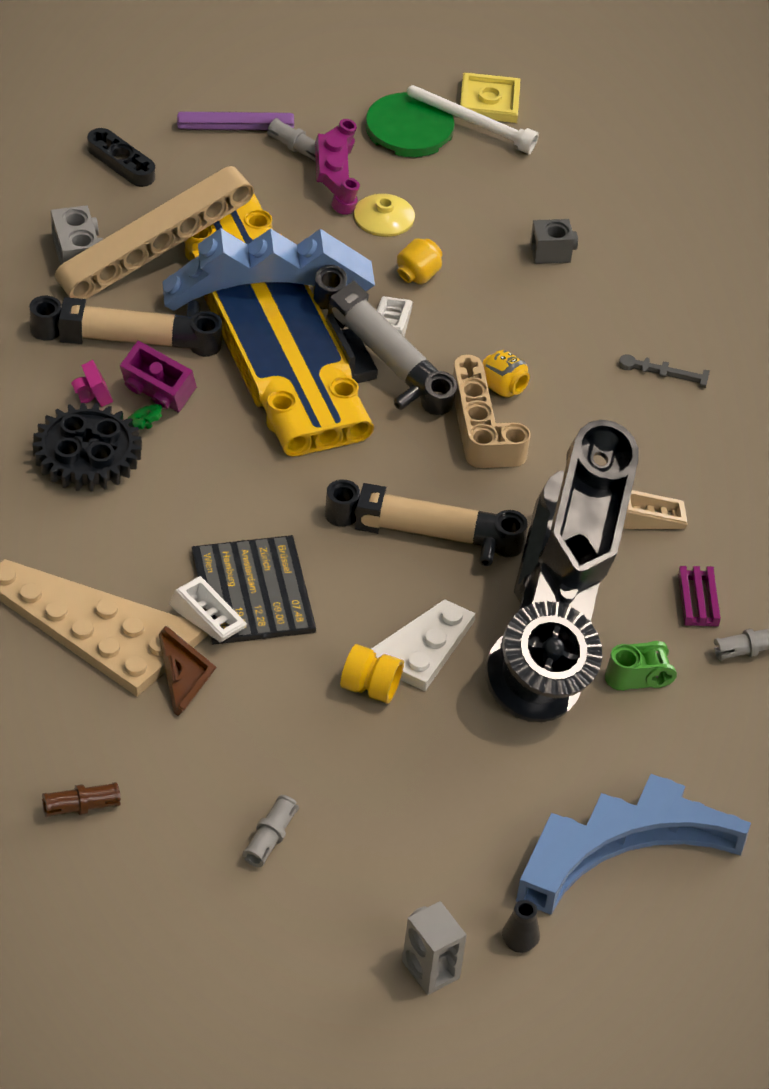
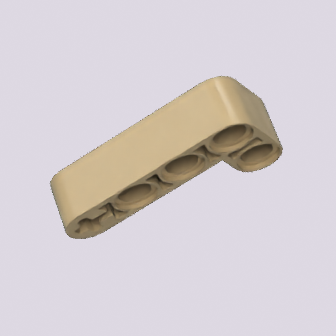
M461 355L455 360L453 377L457 383L454 403L467 462L476 468L521 466L527 460L530 442L529 429L520 423H495L484 365L476 356Z

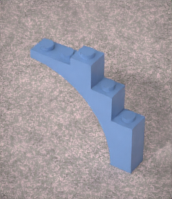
M220 228L198 244L199 256L162 281L164 304L173 311L196 298L237 285L260 282H290L314 286L317 271L325 265H335L343 269L347 274V285L355 281L365 291L375 286L372 261L322 229L305 238L299 244H295L270 228L251 243L246 244Z
M650 774L637 805L630 804L621 798L601 793L587 826L576 822L572 818L551 813L520 878L516 902L521 900L532 901L536 905L537 910L551 915L564 893L583 874L607 859L630 850L649 846L687 844L712 847L741 856L751 823L735 815L726 814L707 807L700 802L683 798L684 785L675 783L668 778Z

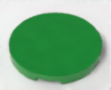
M407 92L394 93L378 99L370 106L366 116V131L374 144H380L394 150L395 155L423 157L439 152L440 147L452 140L454 117L452 114L410 97Z

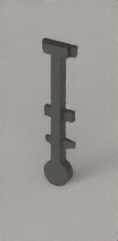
M629 354L622 355L619 359V366L624 370L639 369L643 372L657 373L660 377H675L700 383V387L706 388L710 370H703V374L671 368L668 367L669 362L664 361L662 365L650 363L648 357L644 361H640Z

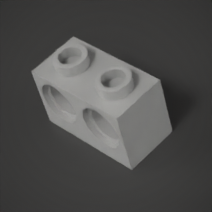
M88 205L51 210V234L60 265L103 240V238H97L99 235L97 218H91Z
M441 901L429 907L423 906L418 908L407 920L402 962L427 995L460 979L467 937L466 933Z

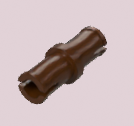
M117 782L86 788L81 784L75 785L73 790L42 794L45 817L78 812L79 815L87 814L88 810L120 806L121 804L120 790Z

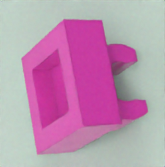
M94 360L81 365L86 377H79L71 382L81 403H89L95 397L101 407L112 403L113 399L106 382Z

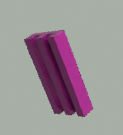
M680 566L678 578L684 625L719 626L721 617L714 567L707 566L706 571H701L700 566H693L692 570H687V566ZM688 580H694L698 617H693ZM702 580L706 582L710 618L706 615Z

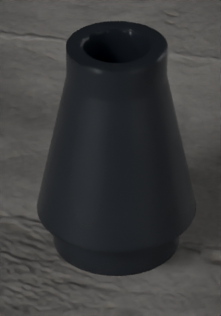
M521 900L515 904L514 911L502 930V937L506 945L518 953L530 951L540 940L537 907L529 900Z

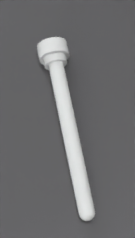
M414 85L409 86L407 89V94L412 98L514 141V145L518 146V150L524 153L531 154L535 148L539 133L529 128H526V130L522 128L516 130Z

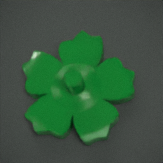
M159 404L147 405L136 410L128 418L133 419V427L143 429L146 426L147 429L153 427L151 423L160 420V417H162L161 409L163 408Z

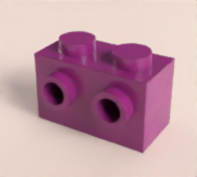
M139 340L120 364L125 386L136 394L144 393L148 395L155 404L161 405L165 410L171 408L179 413L197 388L193 370Z

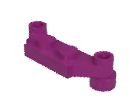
M342 119L338 126L325 134L318 133L315 141L316 182L323 183L334 194L331 206L336 212L344 215L354 212L358 202L357 193L360 188L357 180L349 178L348 154L351 153L354 146V134L357 129L356 123L350 119Z

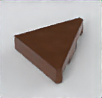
M165 626L159 632V639L173 710L179 716L217 667L169 627Z

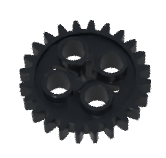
M82 402L80 409L76 410L69 404L68 412L66 413L59 409L55 410L56 418L46 415L45 424H38V433L33 434L32 445L35 465L41 466L42 475L50 474L52 483L62 479V488H66L73 483L75 484L76 491H79L83 485H87L90 492H93L95 484H100L105 490L107 489L108 481L119 485L120 476L129 478L130 469L136 470L137 460H141L142 437L139 436V428L133 427L132 418L123 420V411L113 415L112 406H108L102 411L99 410L98 403H95L92 409H87L86 404Z

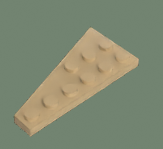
M6 559L0 563V601L136 697L166 672L159 639V632L165 626L169 627L193 648L208 636V633L185 618Z

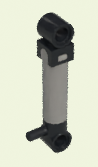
M335 265L321 267L316 273L313 289V299L316 304L321 308L328 309L327 315L333 314L341 329L348 327L410 387L394 399L395 407L402 410L420 397L422 407L432 415L448 413L452 409L457 389L455 378L448 372L439 371L368 302L369 294L355 281L347 285V274L343 269Z

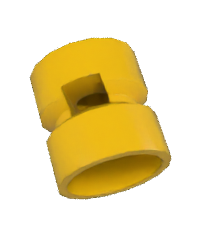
M355 644L346 659L340 686L341 688L359 693L367 689L370 698L388 704L393 699L399 686L404 668V660L388 654H383L377 658L376 653L372 649Z

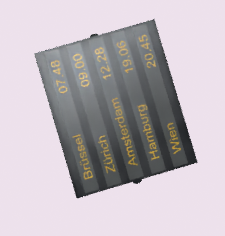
M293 535L192 546L197 577L201 576L247 623L244 629L222 642L210 636L212 645L316 633V624ZM216 615L211 616L214 620L218 618ZM226 622L220 625L222 629H225L226 627L230 626Z

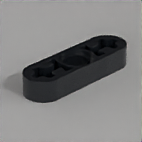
M96 128L88 133L87 149L89 153L131 184L145 187L155 181V163L129 143L106 128ZM117 155L128 156V158L126 159H117L114 157Z

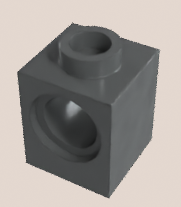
M569 219L533 220L530 246L534 263H571L572 252L578 248V235L576 231H572Z

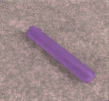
M180 111L177 114L178 129L269 130L270 123L277 118L294 128V114Z

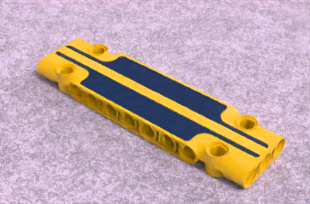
M253 194L251 200L244 206L185 240V256L190 261L199 256L198 244L220 228L244 243L249 244L270 228L273 229L272 216L262 209L256 195ZM260 282L237 285L204 295L210 311L219 315L222 319V336L257 407H264L266 411V425L269 430L276 434L284 452L288 456H300L358 443L371 436L374 431V425L358 396V383L352 379L348 361L330 330L319 305L314 301L313 294L308 285L290 282Z

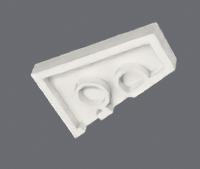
M444 599L371 649L376 653L377 658L383 654H388L404 660L401 680L426 691L473 625L476 613Z

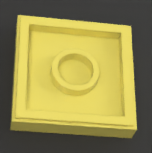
M463 73L460 105L496 121L517 123L521 79Z

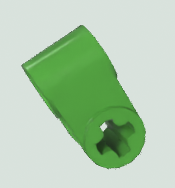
M662 641L620 644L611 651L605 672V681L613 689L621 691L649 687L661 688L675 681L677 672L674 666L669 663L667 657L669 649L666 643Z

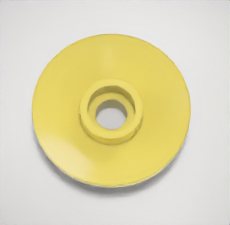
M374 194L363 198L357 203L354 210V219L357 225L367 233L381 237H392L403 234L412 227L415 213L412 206L398 196Z

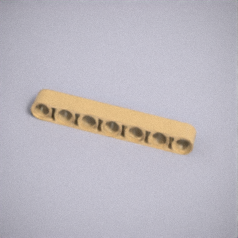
M225 167L64 262L56 270L55 279L70 298L88 299L244 206L253 197L254 188L236 167Z

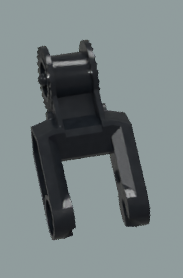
M596 420L583 426L567 451L565 472L562 470L555 473L548 479L535 503L514 588V593L520 602L519 610L508 623L504 635L497 640L490 650L486 660L485 679L495 701L506 712L528 722L542 723L552 721L566 714L578 700L581 691L594 680L601 667L603 658L602 644L598 632L591 623L599 584L608 574L618 553L639 461V448L635 438L625 427L614 421ZM596 455L602 456L606 461V465L600 466L596 464L593 457Z

